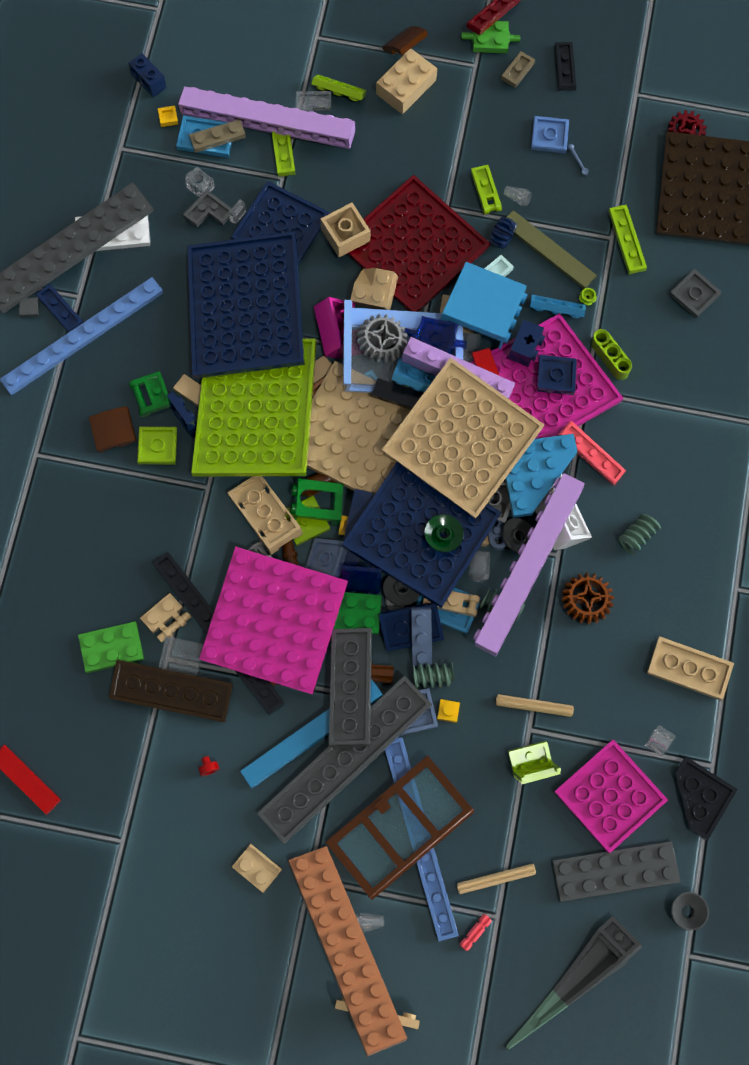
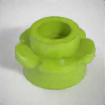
M592 288L583 289L579 295L580 302L587 306L592 305L597 300L596 292Z

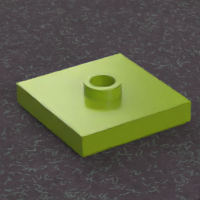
M139 427L138 464L176 465L177 427Z
M314 496L301 501L306 507L320 509ZM297 517L296 522L301 527L303 534L296 539L293 538L296 546L301 545L330 531L331 528L328 522L324 520Z

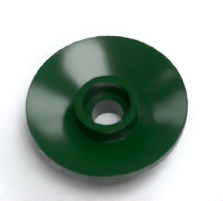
M442 514L428 521L424 535L426 542L434 550L451 552L460 546L464 531L456 518ZM445 533L447 537L441 538L440 534Z

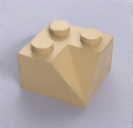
M353 203L320 219L321 230L338 257L370 242L371 231Z
M378 268L363 269L354 283L350 300L358 306L390 310L398 280L397 274L393 271Z

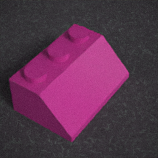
M327 297L314 306L325 356L340 359L343 358L344 300ZM352 330L351 356L364 354L365 350L360 351V344H357V333L360 330Z

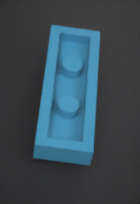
M537 295L531 296L530 307L536 311L547 310L556 315L559 313L569 314L572 318H580L585 315V304Z

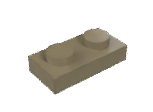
M521 51L503 73L501 80L516 88L535 64V59Z

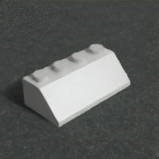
M553 486L536 508L535 512L537 514L540 510L544 512L547 506L544 504L549 494L553 495L555 491ZM575 504L553 546L554 550L566 549L592 538L577 504Z

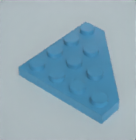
M574 434L534 439L506 477L505 483L513 518L532 515L551 490L556 479L561 476L575 457L577 446Z

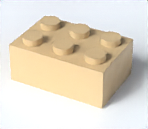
M410 49L376 82V95L403 114L436 81L437 68Z

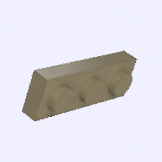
M239 119L189 134L194 152L197 153L244 139L246 135Z

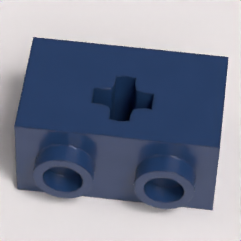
M523 320L511 347L508 359L528 367L531 360L535 362L539 352L536 348L538 345L542 346L545 338L542 335L544 328Z

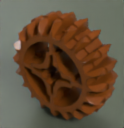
M587 572L584 574V578L581 574H577V579L572 577L570 579L571 583L567 582L565 584L567 589L562 591V594L565 596L561 598V601L567 602L563 605V608H569L566 614L570 615L573 613L572 620L575 621L578 617L580 618V624L583 623L584 619H586L588 625L591 624L592 620L594 623H598L599 618L604 620L605 614L609 615L611 612L609 608H612L614 605L610 602L614 599V596L608 595L612 593V588L606 589L609 583L605 582L603 584V577H599L598 580L595 579V573L589 577ZM584 585L583 593L573 595L574 589ZM592 587L596 588L600 593H595ZM586 594L587 596H589V598L591 597L589 603L588 601H586V599H584ZM603 602L599 610L591 611L593 604ZM575 604L582 605L584 611L579 609Z

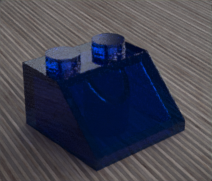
M342 565L341 579L348 581L345 592L380 594L382 569Z

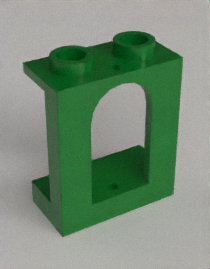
M298 478L297 482L292 485L291 496H294V503H291L290 514H293L295 520L297 517L330 521V525L338 526L342 517L344 484ZM305 490L331 492V510L304 506L300 501L301 493Z

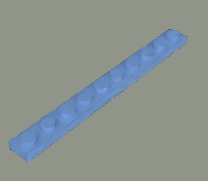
M151 277L0 378L1 383L12 396L162 295L163 290Z
M402 737L397 738L385 750L394 783L411 770ZM412 779L403 789L424 813L415 779ZM398 796L413 852H415L431 839V835ZM432 848L417 861V866L438 941L440 942L457 937L459 934L434 848Z

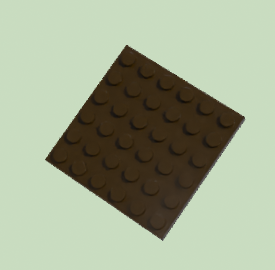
M666 132L656 235L749 246V141Z

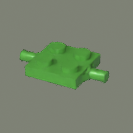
M496 21L481 35L473 31L472 33L462 32L461 40H472L473 52L508 54L510 42L520 43V35H510L509 21Z

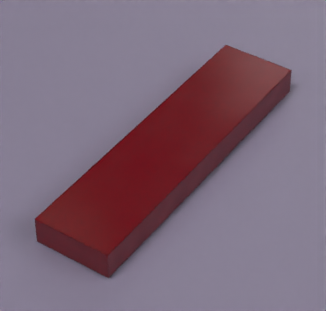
M493 0L467 22L466 28L481 35L521 0Z

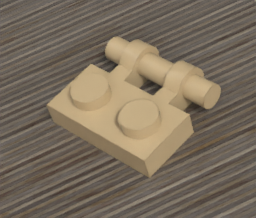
M169 593L140 619L153 634L159 629L162 631L157 636L162 643L166 638L172 637V633L180 626H185L187 624L186 621L191 616L187 611L181 616L178 614L183 607ZM172 618L176 620L168 627L164 625Z

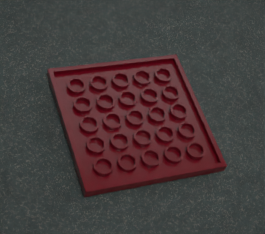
M413 175L363 219L371 231L370 242L347 253V255L362 269L378 268L395 272L398 280L394 298L408 311L417 312L423 309L460 275L465 262L472 264L490 247L491 243Z

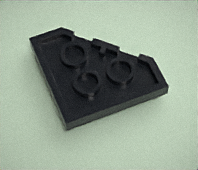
M685 756L674 773L688 829L705 841H708L738 789Z

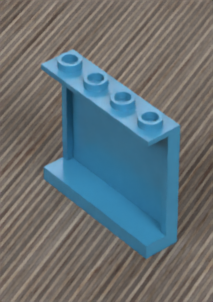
M465 262L444 308L439 325L446 327L448 321L454 322L501 341L498 348L501 349L503 343H508L511 335L508 332L509 329H514L517 321L514 317H519L522 309L519 305L520 303L524 304L528 295L525 293L527 286Z

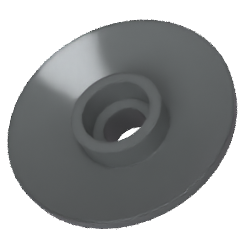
M512 518L504 524L502 529L503 539L512 551L518 553L522 544H527L529 540L527 535L531 529L530 524L519 518Z
M390 576L384 581V595L392 604L407 606L416 602L420 597L419 594Z

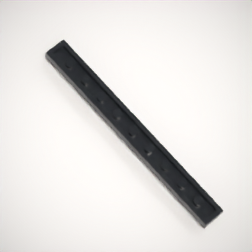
M169 552L165 553L152 563L207 634L214 614L213 609ZM235 671L268 715H271L285 704L267 680Z

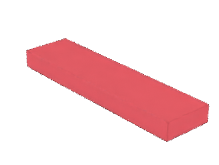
M569 421L558 436L574 434L577 453L608 482L615 485L626 470L574 422Z

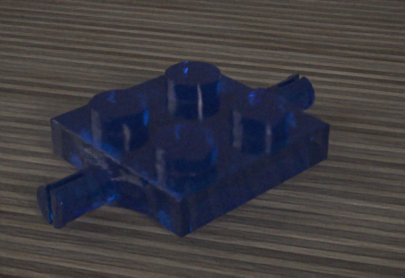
M422 316L417 330L405 328L404 333H407V336L414 337L449 354L452 353L454 347L466 349L467 341L457 339L456 335L459 327L457 323Z

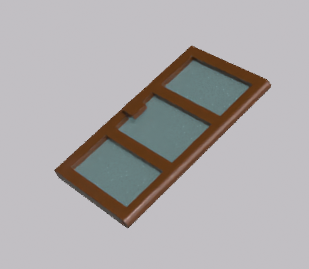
M427 755L326 841V844L366 892L368 897L373 900L475 811Z

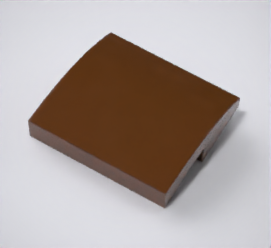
M409 26L383 45L382 49L392 55L395 53L403 55L427 37V31L418 26Z
M127 406L107 410L89 417L98 452L102 453L116 446L121 448L136 442Z

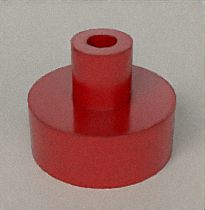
M209 756L201 759L203 766L198 768L201 777L220 770L217 761L211 762Z

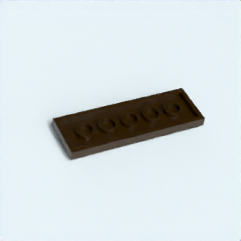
M117 659L109 699L225 723L234 683Z

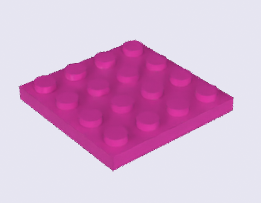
M614 739L554 792L609 854L668 801Z

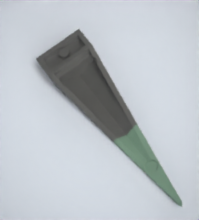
M614 916L597 929L551 993L506 1045L507 1050L514 1047L627 964V961L642 948V945Z

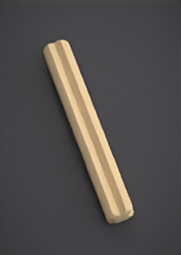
M500 694L496 697L497 706L568 717L573 716L574 706Z
M529 864L458 883L457 890L459 894L521 879L535 875L536 869L534 864Z

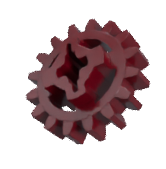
M684 110L683 114L678 112L676 116L672 117L668 124L669 129L667 132L695 135L698 129V135L705 136L707 126L703 125L704 119L699 120L700 114L694 116V111L688 114L687 110Z

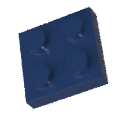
M539 355L537 391L574 395L577 359Z
M174 392L169 393L167 398L172 412L191 438L194 437L197 427L195 416L191 410L187 411L185 402L180 395L176 396Z

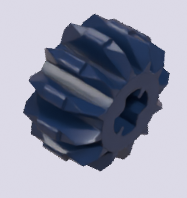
M502 216L492 230L490 242L496 247L506 248L514 235L517 223L510 218Z

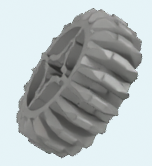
M378 314L376 318L372 315L369 320H364L363 324L359 327L360 331L357 333V344H360V351L365 350L364 357L370 355V361L375 358L377 359V364L380 363V360H383L384 364H386L388 359L393 362L395 357L399 358L407 345V340H405L407 333H403L405 327H399L400 321L395 323V318L388 319L387 314L384 315V318ZM394 346L391 349L383 350L384 347Z

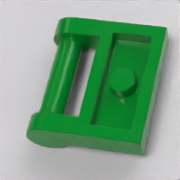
M160 371L129 382L130 389L133 390L140 408V417H147L154 412L170 407L167 398L168 392ZM145 385L152 405L146 406L140 387Z

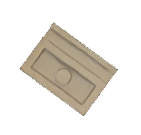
M252 844L249 845L232 866L233 869L263 894L282 871L279 866Z

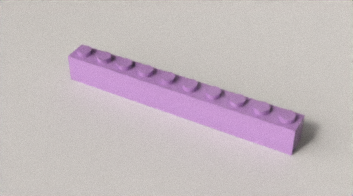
M184 86L178 103L182 115L222 122H232L240 119L242 126L245 128L270 133L274 131L275 134L286 136L287 134L290 137L350 149L355 134V121L348 118L342 119L332 115L317 114L313 111L307 112L298 108L268 104L264 101L234 97L230 94H219L211 90L205 91L195 87Z
M565 473L561 479H556L553 485L555 489L553 495L549 494L544 503L547 506L544 512L540 510L535 520L538 522L536 527H531L527 538H529L527 544H522L518 552L521 556L517 562L513 561L509 569L512 572L510 577L504 578L500 586L503 589L500 596L496 594L491 604L494 606L491 613L487 611L482 622L485 624L482 630L478 629L473 638L476 640L475 647L495 657L497 656L571 514L585 483Z

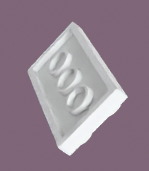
M148 215L96 251L150 246Z

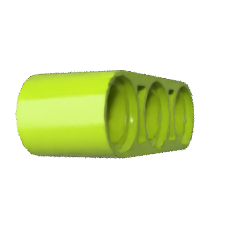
M604 329L597 330L591 341L592 349L616 379H626L632 368L631 361L609 332ZM597 339H602L604 342H598ZM608 353H613L615 356L611 357ZM618 367H624L626 371H621Z

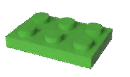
M136 621L78 635L87 674L113 668L116 665L117 659L134 663L145 660Z

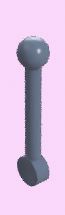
M569 144L567 149L572 152L582 170L581 174L587 176L589 170L584 168L574 150V145Z

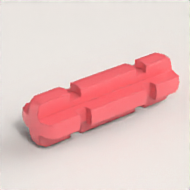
M483 914L479 922L468 932L467 937L460 942L459 945L465 951H468L473 946L472 943H475L485 931L484 928L490 925L492 922L491 918Z

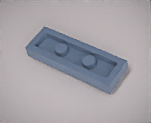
M431 607L411 608L412 665L418 666L421 663L422 666H425L426 663H429L432 666Z

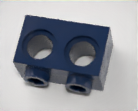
M143 53L129 62L131 75L153 98L167 88L164 75Z

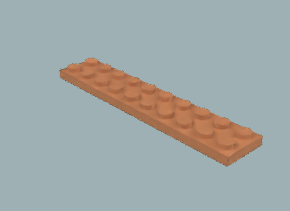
M327 846L290 859L288 862L366 1056L368 1057L407 1041L405 1031Z

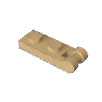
M452 591L443 607H437L439 610L476 617V606L479 604L480 597ZM424 598L423 604L430 603L431 601ZM463 601L469 603L468 608L462 607Z

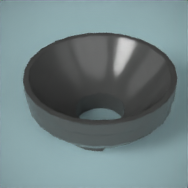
M686 892L674 899L671 906V916L680 928L688 931L698 930L706 924L709 917V908L703 897L693 892ZM684 906L692 908L693 915L691 918H685L682 915V908Z

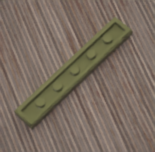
M514 210L506 217L517 223L514 235L582 289L587 288L597 275Z

